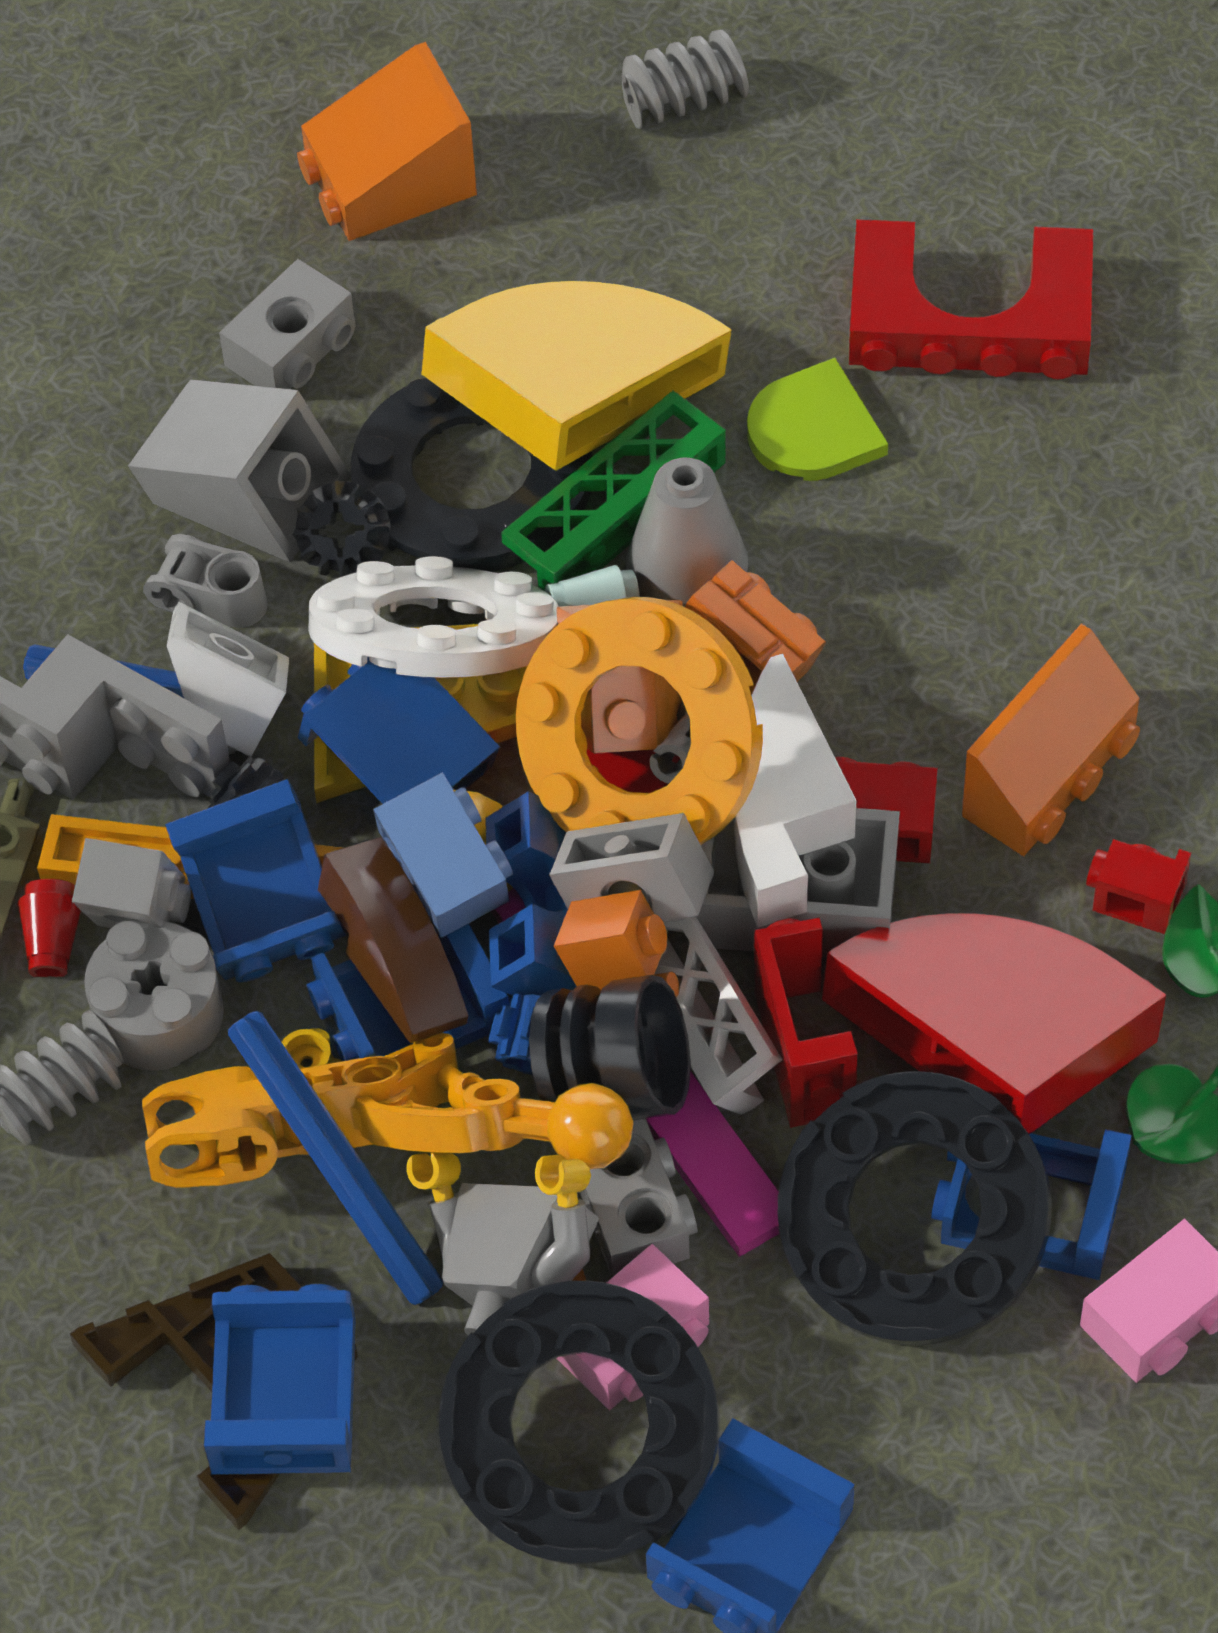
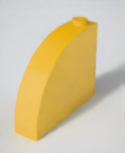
M587 281L530 284L488 295L426 326L422 375L553 470L557 471L616 438L672 390L686 399L723 377L726 371L731 329L686 303L644 289Z

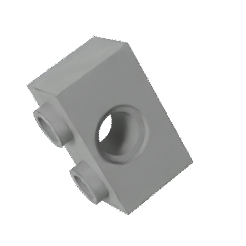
M297 259L219 332L224 365L255 386L282 389L301 388L312 377L316 364L330 350H341L352 338L356 326L351 292Z
M679 813L567 831L549 875L567 908H569L571 901L641 890L654 914L660 916L663 921H680L687 917L699 915L714 870L685 814Z
M85 838L72 902L97 926L112 928L117 923L123 921H134L136 923L147 922L154 927L161 928L163 922L184 923L190 906L191 887L184 884V874L163 851Z

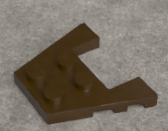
M268 1253L188 1284L190 1291L154 1305L149 1300L125 1309L127 1315L97 1327L94 1326L93 1322L80 1326L70 1333L73 1346L110 1387L164 1345L168 1344L212 1392L215 1318L212 1310V1294L215 1292H230L233 1288L242 1285L261 1286L269 1291H299L302 1287ZM355 1345V1357H354V1362H355V1360H356L357 1357H358L356 1345ZM208 1466L197 1475L200 1488L234 1526L240 1530L248 1523L280 1473L211 1474L210 1466Z

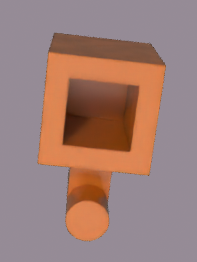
M641 890L571 901L554 943V948L576 986L588 984L596 986L602 991V988L613 980L655 975L662 977L667 982L676 997L679 994V981L674 972L655 974L661 955L666 950L668 938L663 920L660 916L654 914Z

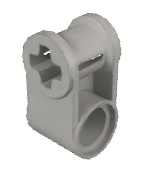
M184 534L172 535L165 545L167 556L156 575H151L143 587L146 598L158 608L173 612L178 602H181L228 627L234 628L249 627L257 623L265 615L268 606L259 565L252 555L244 551H236L209 544Z

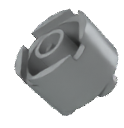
M123 921L117 923L108 931L106 939L91 956L84 980L89 1008L110 1032L119 1048L125 1065L141 1070H167L181 1065L180 1062L194 1056L198 1052L200 1054L212 1044L222 1025L224 1006L214 959L203 936L170 922H163L162 927L158 928L147 922Z

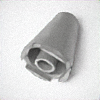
M694 458L671 460L657 471L626 556V570L631 569L634 571L640 597L681 600L683 607H685L691 596L709 580L711 581L731 560L745 572L748 570V555L716 476L707 464Z

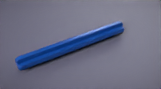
M254 1011L234 1023L228 1029V1036L409 1303L416 1305L433 1296L443 1286L442 1278L263 1014L259 1011Z

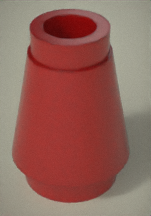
M38 879L31 881L25 886V895L18 900L27 961L29 962L28 973L33 977H64L67 975L68 963L81 910L72 902L75 885L71 882L60 879Z

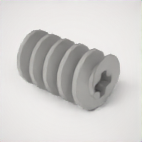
M723 30L712 31L708 42L701 36L691 37L687 43V50L680 42H673L666 48V55L658 48L647 50L644 56V63L637 55H628L623 61V96L626 108L635 127L638 129L642 128V113L646 109L650 111L657 123L664 122V104L670 103L677 116L681 117L685 116L686 98L692 97L698 109L702 111L707 109L708 91L713 90L721 104L728 103L729 85L734 84L743 98H746L749 93V82L742 57L729 35Z
M90 1010L85 1011L82 1015L84 1032L68 1022L61 1026L59 1033L62 1046L52 1038L46 1036L41 1038L37 1042L39 1060L27 1051L22 1050L18 1052L14 1057L17 1074L7 1066L0 1064V1125L8 1134H12L25 1146L32 1143L28 1127L30 1121H36L48 1132L54 1129L51 1108L57 1106L70 1118L77 1115L73 1095L77 1092L82 1094L91 1103H97L99 1096L95 1081L98 1079H103L115 1090L121 1088L118 1067L123 1063L122 1055L108 1029Z

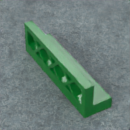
M672 390L501 532L502 543L537 570L538 588L545 591L547 584H555L559 581L602 569L630 545L654 477L660 467L677 458H694L707 464L715 473L726 463V430ZM673 415L692 428L681 439H656V429ZM650 455V465L640 474L613 475V465L623 456ZM581 491H607V501L597 510H570V500ZM538 527H563V538L546 552L542 551L526 537Z

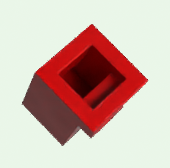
M1113 839L1108 852L1097 849L1088 872L1086 886L1095 888L1092 911L1165 934L1171 916L1179 904L1187 883L1191 852L1179 849L1176 858L1173 859L1162 855L1150 846L1144 844L1130 845Z

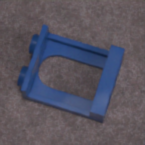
M1105 1129L1101 1148L1098 1149L1030 1133L1029 1135L1040 1153L1048 1176L1092 1185L1078 1242L1049 1236L1039 1266L1100 1280L1128 1164L1132 1135ZM948 1151L947 1161L955 1162L956 1167L952 1182L940 1179L938 1183L931 1219L942 1221V1244L966 1249L975 1237L980 1220L970 1209L965 1198L966 1186L972 1173L966 1164Z

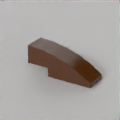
M375 838L325 854L318 891L332 911H335L339 921L349 933L346 954L407 1040L413 1043L466 1025L469 1015L441 941L420 898L383 838Z

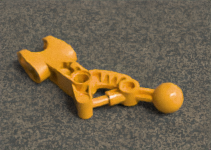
M439 1033L416 1041L412 1045L386 1056L365 1057L300 1069L353 1148L376 1145L407 1151L471 1153L480 1150L497 1151L511 1148L525 1138L549 1141L558 1155L561 1154L566 1160L580 1159L592 1170L604 1168L620 1159L632 1138L634 1122L629 1108L621 1096L612 1089L590 1083L571 1088L558 1096L556 1102L521 1098L519 1086L513 1081L507 1079L484 1080L476 1073L461 1072L458 1069L454 1038L447 1033ZM234 1066L216 1069L170 1081L158 1086L142 1099L143 1113L149 1137L145 1141L151 1180L163 1185L186 1188L222 1186L251 1181L267 1174L273 1168L277 1158L299 1154L309 1155L250 1067ZM171 1100H182L193 1107L195 1115L167 1125L158 1119L156 1113L164 1103ZM445 1102H449L452 1106L448 1108L436 1107L439 1104ZM196 1144L199 1150L196 1161L182 1169L171 1168L160 1159L162 1151L169 1145Z

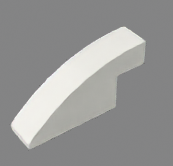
M783 654L769 659L751 695L757 725L763 724L762 756L753 788L746 802L733 819L735 855L742 887L758 928L807 912L808 874L799 858L800 855L855 838L856 798Z

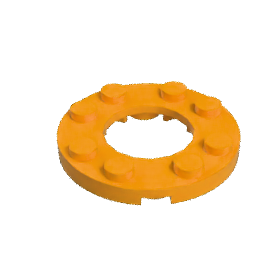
M630 597L604 601L575 612L558 624L541 642L526 668L520 686L516 710V736L523 769L531 788L539 796L542 805L549 810L554 821L566 832L684 813L700 845L715 837L735 818L746 802L758 774L762 756L763 724L757 725L754 703L748 687L754 685L748 669L732 644L716 627L692 610L670 601L651 597ZM620 666H641L663 676L680 694L690 718L691 746L683 769L666 787L652 793L627 792L607 782L598 772L599 769L594 765L592 766L586 753L587 739L581 728L580 714L585 707L584 702L587 693L603 674Z

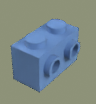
M443 772L373 809L380 835L403 868L440 938L509 902L506 878L513 875V872L505 854L495 840L485 845L474 826L481 822V817L473 800L464 787L454 791Z

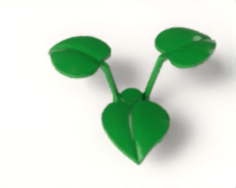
M1197 884L1184 896L1173 912L1164 935L1162 954L1165 969L1177 986L1189 995L1207 998L1218 994V901L1201 885ZM1175 1064L1154 1065L1145 1069L1136 1077L1128 1091L1125 1110L1132 1142L1142 1153L1170 1164H1191L1203 1161L1218 1152V1095L1213 1093L1218 1087V1064L1204 1084L1201 1083L1200 1079L1191 1070Z

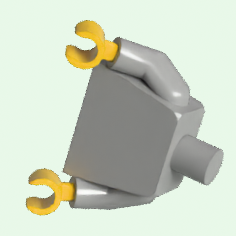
M427 1153L414 1154L408 1159L407 1175L410 1182L418 1189H432L434 1200L428 1204L439 1239L444 1285L472 1305L464 1329L468 1336L471 1332L474 1333L489 1316L504 1306L503 1303L536 1287L550 1283L572 1281L588 1263L590 1258L589 1240L596 1228L599 1217L586 1208L584 1200L578 1199L577 1193L586 1189L591 1178L589 1167L580 1159L566 1160L561 1154L541 1157L535 1168V1179L538 1186L462 1183L459 1193H453L451 1186L458 1180L461 1173V1163L456 1155L453 1153H431V1156H429Z

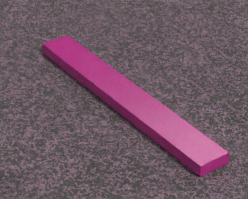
M514 888L508 892L509 902L491 911L498 923L503 922L525 908L522 898ZM690 1071L689 1090L684 1106L675 1115L646 1118L654 1140L660 1138L666 1140L675 1169L740 1257L780 1234L777 1215L779 1191Z

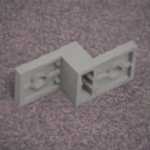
M68 634L22 688L0 676V766L7 762L22 771L24 778L42 793L52 794L56 790L74 800L117 747L121 754L133 765L143 769L148 768L150 764L167 773L172 783L179 790L192 797H198L200 793H203L212 798L211 793L216 789L212 781L230 762L222 719Z

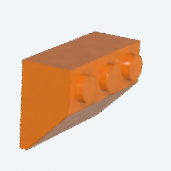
M1081 623L967 750L962 817L1023 857L1037 841L1048 844L1056 836L1066 817L1064 810L1075 798L1083 802L1092 795L1103 776V769L1101 768L1112 756L1118 759L1125 757L1134 746L1140 733V727L1136 725L1139 696L1090 628Z

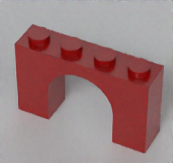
M856 219L849 365H863L865 368L877 372L887 371L893 367L923 368L925 371L933 374H945L954 369L982 370L986 374L995 377L1007 376L1013 372L1043 373L1052 379H1065L1074 374H1088L1091 346L1093 229L1034 227L1031 282L1025 295L1014 306L1001 313L986 317H962L935 307L921 294L915 283L913 275L915 222Z

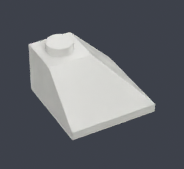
M178 602L172 615L167 649L184 699L222 719L228 754H235L236 750L248 756H252L286 694L289 657Z

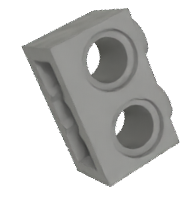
M646 1119L633 1120L632 1138L623 1156L604 1168L590 1170V1182L585 1190L579 1192L586 1208L599 1217L594 1233L611 1278L651 1244L657 1247L673 1264L689 1259V1235L698 1232L694 1212L687 1195L683 1194L675 1197L669 1178L675 1176L676 1173L668 1144L664 1138L653 1139ZM621 1165H631L639 1169V1171L629 1176H618L610 1172L615 1167ZM645 1221L654 1222L661 1226L660 1229L649 1234L638 1233L631 1229L634 1225Z

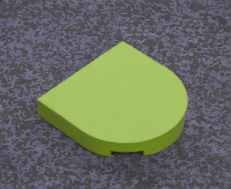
M835 357L770 383L757 394L748 411L747 437L750 449L756 459L773 472L777 470L788 475L803 477V480L816 481L836 476L888 455V442Z

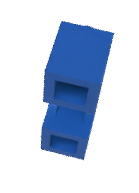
M529 791L486 817V844L495 840L502 849L513 872V875L506 878V882L518 892L525 905L523 910L489 929L491 987L512 996L518 993L541 996L547 990L559 988L573 990L577 987L554 948V943L568 908L549 874L566 831L554 821L549 810L542 805L539 796Z

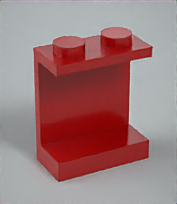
M820 917L803 921L792 918L782 919L772 923L767 928L754 930V993L763 1027L782 1057V1061L775 1065L774 1068L790 1128L807 1125L810 1120L814 1122L829 1106L844 1096L843 1092L855 1086L857 1079L858 1054L852 1032L848 1031L798 1041L787 1001L789 997L821 991L823 928Z

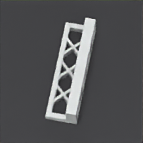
M687 917L680 921H663L667 933L668 930L684 932L690 941L684 967L667 939L666 950L661 955L655 974L672 971L678 978L679 994L676 998L682 1009L688 1033L691 1068L714 1105L742 1115L764 1101L754 1082L782 1061V1057L697 917ZM702 963L708 972L700 971ZM698 981L715 983L720 991L715 1017L697 989ZM732 1014H734L738 1023L731 1022ZM729 1032L746 1034L757 1054L742 1064L728 1040Z

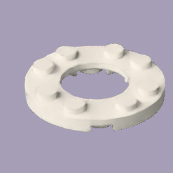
M437 556L419 558L416 560V565L393 566L385 562L369 561L360 563L357 566V573L335 579L323 585L312 595L309 601L308 631L311 639L319 648L340 660L360 667L367 663L368 656L371 663L380 667L395 668L396 674L442 678L481 676L527 666L541 642L558 625L557 607L559 605L548 593L532 585V577L525 573L503 572L498 574L478 569L453 567L451 560ZM438 598L448 599V607L454 611L468 614L485 613L487 620L480 622L478 626L458 630L443 625H427L417 629L386 621L380 617V608L389 604L390 612H396L398 606L419 604L435 609L437 608Z

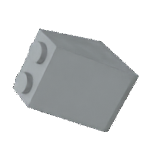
M191 379L128 465L153 504L288 562H291L299 551L297 541L292 535L296 528L298 516L296 509L311 495L313 489L334 481H347L351 475L298 390Z

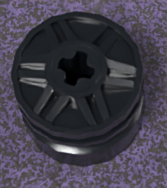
M646 975L613 980L602 988V991L598 987L588 984L579 985L573 990L565 988L547 990L537 999L531 1015L529 1046L531 1068L541 1101L556 1102L558 1096L577 1085L594 1083L612 1089L620 1095L627 1104L633 1120L675 1115L684 1106L690 1084L691 1059L689 1038L682 1009L674 991L662 977Z

